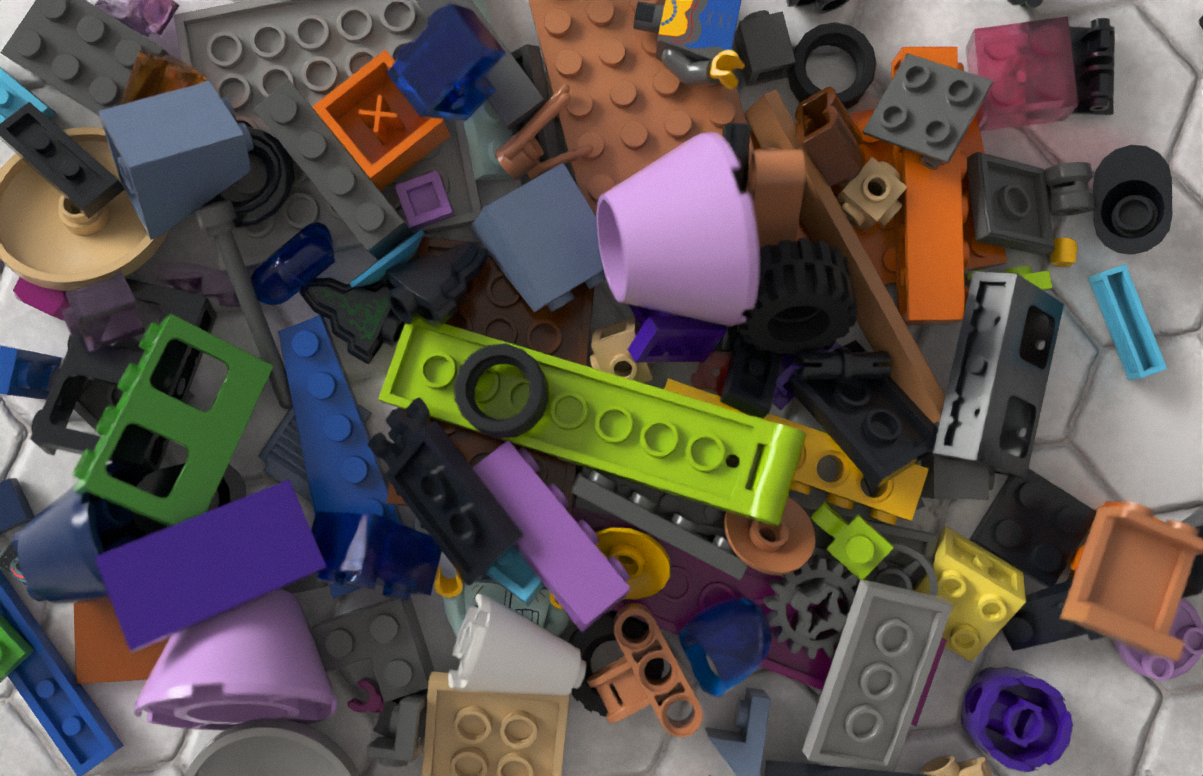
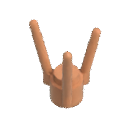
M563 85L519 132L496 150L495 154L500 165L513 179L518 180L527 174L533 180L561 163L566 164L593 151L592 145L588 144L546 161H539V158L544 153L534 136L570 101L571 97L568 94L570 87L568 85Z

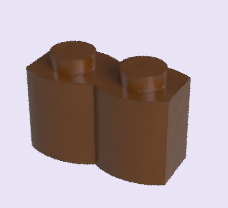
M828 86L802 101L795 111V118L799 123L796 139L824 182L831 187L837 183L845 184L857 177L864 166L865 154L860 147L862 142L860 130L834 88Z

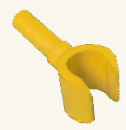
M1054 238L1055 250L1050 252L1049 264L1057 267L1072 266L1077 259L1078 246L1076 242L1071 238Z

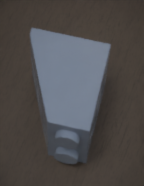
M210 81L98 111L120 183L124 187V191L150 239L160 237L191 215L193 210L202 207L251 171L248 151L253 150L254 147L249 130L244 123L237 124L228 97L220 98Z
M564 163L485 206L469 227L474 237L480 242L482 247L487 249L489 256L534 312L546 305L553 312L575 299L571 292L572 289L585 282L590 290L606 280L599 249L597 218Z

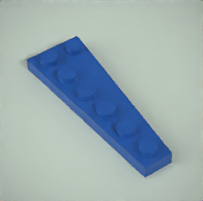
M319 315L278 331L330 591L333 599L415 568L419 565L397 505L386 503L389 484L379 458L367 445L371 438L325 318Z

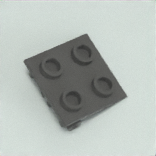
M907 53L862 132L873 138L921 154L920 163L929 169L937 170L940 164L949 163L994 82L991 79Z

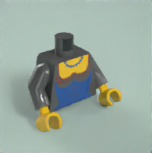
M666 0L664 6L638 1L633 29L658 34L656 58L663 62L664 66L683 84L692 86L717 84L720 82L728 89H734L739 81L731 71L738 68L743 69L745 65L731 49L741 0Z

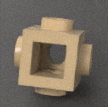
M872 157L864 165L857 177L845 184H836L842 189L836 198L852 226L860 228L864 233L877 221L885 226L903 206L897 199L906 190L907 186L900 181L901 176L893 166L883 161L878 162Z
M636 316L594 329L591 341L594 354L590 355V361L594 369L647 384L648 381L653 380L654 363H636L627 350L640 330Z

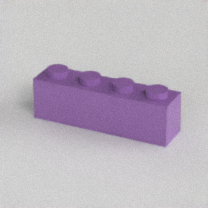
M508 440L472 467L525 535L513 547L582 633L627 596L631 589L626 583L630 579L627 571L613 556L609 559L604 557L595 546L599 542L595 532L582 519L576 523L565 509L569 506V503L563 493L553 483L549 486L544 484L536 474L539 471V466L526 449L521 448L517 451Z

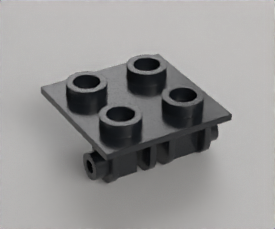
M1094 19L1091 21V27L1026 26L1024 112L1113 115L1115 28L1110 26V19Z

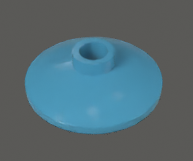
M420 229L416 234L406 239L349 282L350 286L353 288L381 281L386 270L398 263L408 265L407 262L416 252L425 234L423 230Z

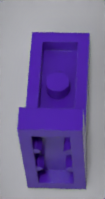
M628 304L642 326L627 349L636 363L705 362L728 330L725 325Z

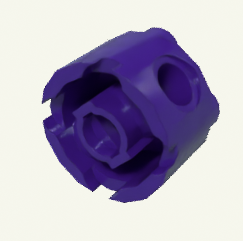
M989 667L982 670L965 692L961 709V726L973 743L1005 767L1022 772L1036 771V767H1041L1045 763L1050 766L1059 760L1070 744L1073 722L1071 713L1067 711L1066 705L1063 702L1065 699L1056 688L1026 671L1010 667Z

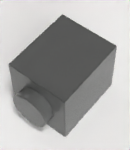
M766 10L756 11L744 17L742 21H739L734 38L739 58L745 65L742 70L746 86L787 78L796 61L783 11L769 14V11Z

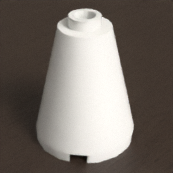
M481 594L475 596L479 607L469 606L455 643L453 655L460 659L458 671L449 669L448 686L459 691L567 696L572 688L578 689L586 671V662L581 660L580 649L495 599Z

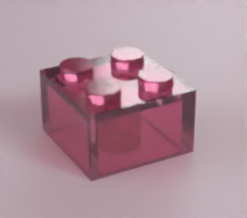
M1068 16L973 30L966 46L968 73L991 79L994 82L976 113L977 127L980 128V131L1065 121L1078 106Z

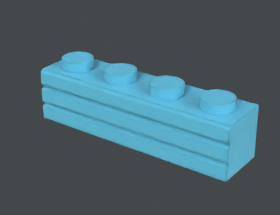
M1126 264L1088 277L1128 380L1144 378L1167 369Z

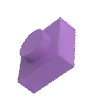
M438 170L395 185L408 225L412 231L455 216Z

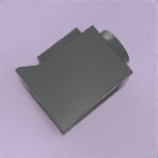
M931 453L921 460V466L929 469L921 492L922 498L989 500V490L993 489L995 483V471L993 469L971 461L944 457L935 453Z

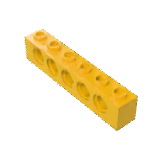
M669 378L665 383L664 390L743 413L720 402L721 396ZM770 413L764 418V420L796 428L806 434L790 490L809 496L811 488L827 493V503L851 511L854 503L870 508V518L895 526L897 518L912 521L929 471L928 468L914 464L879 486V492L869 497L863 493L860 485L864 474L829 434ZM824 456L831 457L837 464V474L829 482L823 481L817 473V464ZM729 458V460L738 462L735 458Z

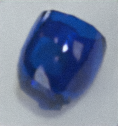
M743 596L741 598L732 597L714 603L697 614L679 630V640L691 665L693 676L702 691L714 697H719L726 694L759 668L770 651L772 634L766 614L753 600ZM707 654L714 663L719 677L710 669L706 658Z

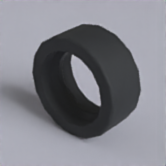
M837 22L818 25L805 33L794 49L793 53L796 63L788 75L790 89L800 103L820 92L821 89L815 86L807 76V58L813 50L820 46L830 45L839 47L850 54L857 67L856 78L853 84L843 92L837 93L846 109H849L858 103L874 80L877 65L874 48L866 36L851 25Z
M509 344L487 345L473 352L460 366L454 382L455 402L461 415L481 433L495 438L517 437L531 430L543 417L549 401L548 381L537 361L523 349ZM500 364H508L520 369L526 375L530 388V395L525 407L518 414L506 419H495L487 416L479 409L475 400V386L478 378L486 369Z

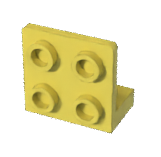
M945 526L939 533L935 550V562L932 564L938 585L937 597L945 598L953 605L942 638L947 640L946 648L966 660L972 661L1026 603L1023 571ZM926 572L912 589L929 595L930 582Z

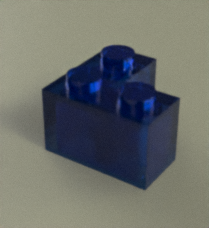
M448 3L446 6H442L433 12L427 21L428 26L414 41L407 43L399 50L396 56L397 61L386 73L420 117L467 121L496 91L485 75L507 52L472 9Z
M316 511L311 532L326 565V570L318 573L317 580L339 586H344L346 581L348 584L366 589H375L377 584L384 587L382 595L403 601H409L411 594L431 596L442 550L430 535L377 514Z

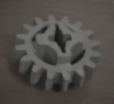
M815 554L812 565H808L806 562L797 571L784 574L782 581L770 579L768 582L775 591V595L763 597V602L774 611L764 616L770 627H776L773 635L779 643L788 639L787 647L794 654L804 646V651L810 659L815 658L818 648H823L829 657L834 656L833 644L840 641L858 586H853L858 580L857 576L849 570L843 572L844 565L836 559H833L827 566L826 559L820 554ZM813 578V579H812L811 581H809V582L800 584L801 582H803V581H805V580H808V579ZM839 587L843 595V610L838 607L837 598L840 595V592L837 590ZM822 602L819 610L816 608L807 609L810 603L818 605ZM787 603L791 604L794 609L791 617L793 622L791 626L786 616Z

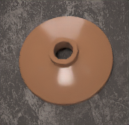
M789 496L779 526L726 513L725 533L731 548L743 562L758 571L773 575L795 572L806 564L814 551L816 537L813 524L805 510ZM761 535L766 536L770 540V542L765 540Z

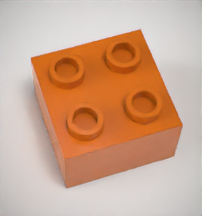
M386 49L313 106V109L380 191L384 190L451 136L444 120Z

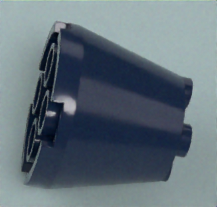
M112 462L105 467L109 476L133 487H136L144 478V476L137 475L128 465ZM76 483L31 519L22 530L15 533L12 541L13 548L18 554L21 572L27 582L26 587L29 596L38 602L47 600L58 604L111 602L95 557L148 536L138 528L131 510L89 492L76 493L74 492Z

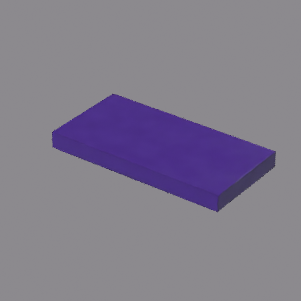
M290 480L95 557L131 652L140 650L326 570L325 562Z

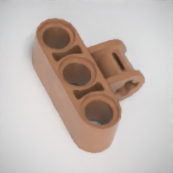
M758 148L749 155V180L746 193H749L752 203L758 251H760L761 247L768 244L771 246L779 244L781 240L789 239V241H796L805 183V158L801 149Z
M630 603L624 605L614 617V633L625 656L598 670L586 680L589 687L596 688L608 710L605 716L609 723H615L651 704L662 726L669 734L675 737H687L694 734L699 729L703 719L701 705L651 611L642 604ZM638 615L645 618L648 622V628L641 637L630 638L623 633L621 629L622 624L629 616ZM653 658H663L670 663V670L663 678L652 679L644 672L647 662ZM611 684L615 686L621 699L618 698ZM678 700L687 701L692 705L690 715L681 721L673 720L667 715L669 706Z

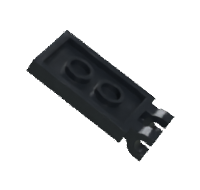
M418 397L406 409L411 418L407 417L400 407L392 410L385 421L391 428L388 435L394 443L389 442L385 435L379 432L371 438L367 445L377 457L383 459L390 469L385 474L386 478L467 585L470 586L488 572L525 535L436 421L428 424L430 417L429 409L421 397Z

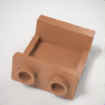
M1122 501L1120 507L1099 506L1060 618L1149 655L1179 662L1185 642L1169 636V632L1194 558L1197 554H1203V539L1197 537L1199 530L1174 520H1167L1166 524L1152 518L1153 510L1133 502Z

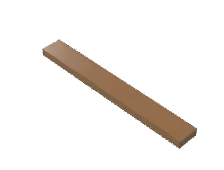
M776 89L764 94L744 112L745 119L761 148L773 147L780 150H803L796 139L797 126ZM803 150L805 158V183L799 216L814 243L819 240L829 243V248L837 247L842 251L843 257L847 258L858 314H856L857 322L873 352L887 351L889 353L891 362H881V366L891 367L890 377L933 424L940 422L945 394L831 187L824 182Z

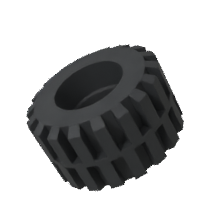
M800 238L798 241L781 240L779 244L773 246L768 244L760 248V252H758L759 279L754 308L743 311L741 317L745 316L746 321L738 325L740 334H743V339L748 344H754V348L760 351L769 350L770 354L780 355L788 353L789 355H795L798 351L814 352L818 351L821 347H828L836 343V339L843 338L850 332L849 328L853 327L857 321L856 314H858L849 262L846 257H843L841 250L837 247L829 248V243L819 240L814 243L807 238Z

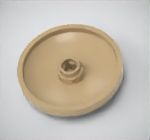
M79 127L62 130L119 180L104 128ZM14 154L0 169V259L19 277L37 286L60 291H80L111 284L128 276L144 265L156 253L168 235L169 230L160 237L149 238L125 191H122L92 217L87 218L17 154Z

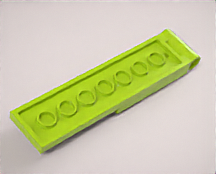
M420 318L412 324L405 323L378 398L382 403L406 410L414 399L421 397L429 409L430 418L481 433L461 415L455 402L454 382L460 366L473 352L487 345L509 344L523 349L537 361L548 381L549 401L543 417L531 430L517 437L497 439L509 440L513 444L555 456L559 460L587 469H593L603 474L734 515L747 517L773 526L780 525L806 437L804 432L790 426L770 422L451 325L443 324L439 329H436ZM508 364L495 365L486 369L478 378L475 386V400L479 409L487 416L495 419H506L518 414L527 404L530 395L529 382L526 375L517 367ZM735 458L739 465L736 468H730L726 465V460Z

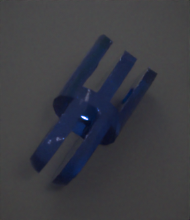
M319 222L308 224L258 265L251 275V282L258 300L268 305L282 304L336 262L330 230L325 224Z

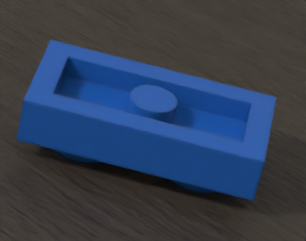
M0 345V394L47 400L50 393L51 376L60 367L62 357Z

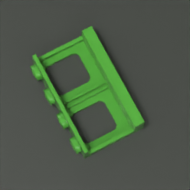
M173 314L167 316L159 324L151 322L139 343V347L145 350L138 365L130 363L117 386V389L124 391L117 407L114 408L109 405L96 426L95 432L102 434L94 452L86 449L72 476L79 479L74 492L79 494L89 492L167 525V528L207 512L274 367ZM169 340H179L226 365L227 375L210 410L200 411L156 390L150 384L151 374ZM128 424L139 425L186 448L188 453L187 459L168 497L159 498L107 474L106 464L124 428Z

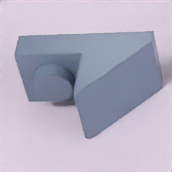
M746 687L745 700L738 699L735 710V727L741 728L740 732L710 727L705 728L708 738L737 776H760L771 700L765 690Z

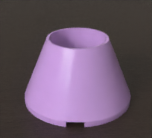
M706 132L695 135L600 196L597 205L599 249L608 285L617 301L725 326L744 323L746 318L745 316L741 317L743 311L754 308L759 279V253L752 203L749 193L739 194L731 170L739 169L740 165L728 143L719 134Z
M280 589L172 635L135 702L134 715L136 717L141 716L142 710L148 712L147 722L196 730L225 731L240 723L258 719H283L308 725L334 716L337 711V700L298 597Z

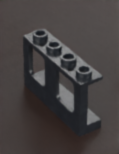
M973 271L933 453L944 457L971 461L993 469L997 474L1027 478L1064 307L1062 302L1019 274ZM1045 341L1044 348L1039 350L1038 345L1040 342ZM1025 428V436L1021 437L1019 434L1020 430Z
M122 278L111 284L90 289L85 299V311L78 327L73 328L69 335L68 351L63 363L51 376L50 393L44 407L33 418L30 440L45 453L53 456L57 449L80 455L86 449L94 452L101 436L66 428L86 379L118 385L130 363L138 365L145 350L134 351L102 343L121 297L161 306L163 310L158 324L167 316L173 314L211 334L217 314L207 296L128 278ZM169 340L151 374L150 384L156 390L185 402L203 352L179 340ZM128 424L124 428L108 461L128 465L137 475L145 477L159 470L170 440L139 425Z

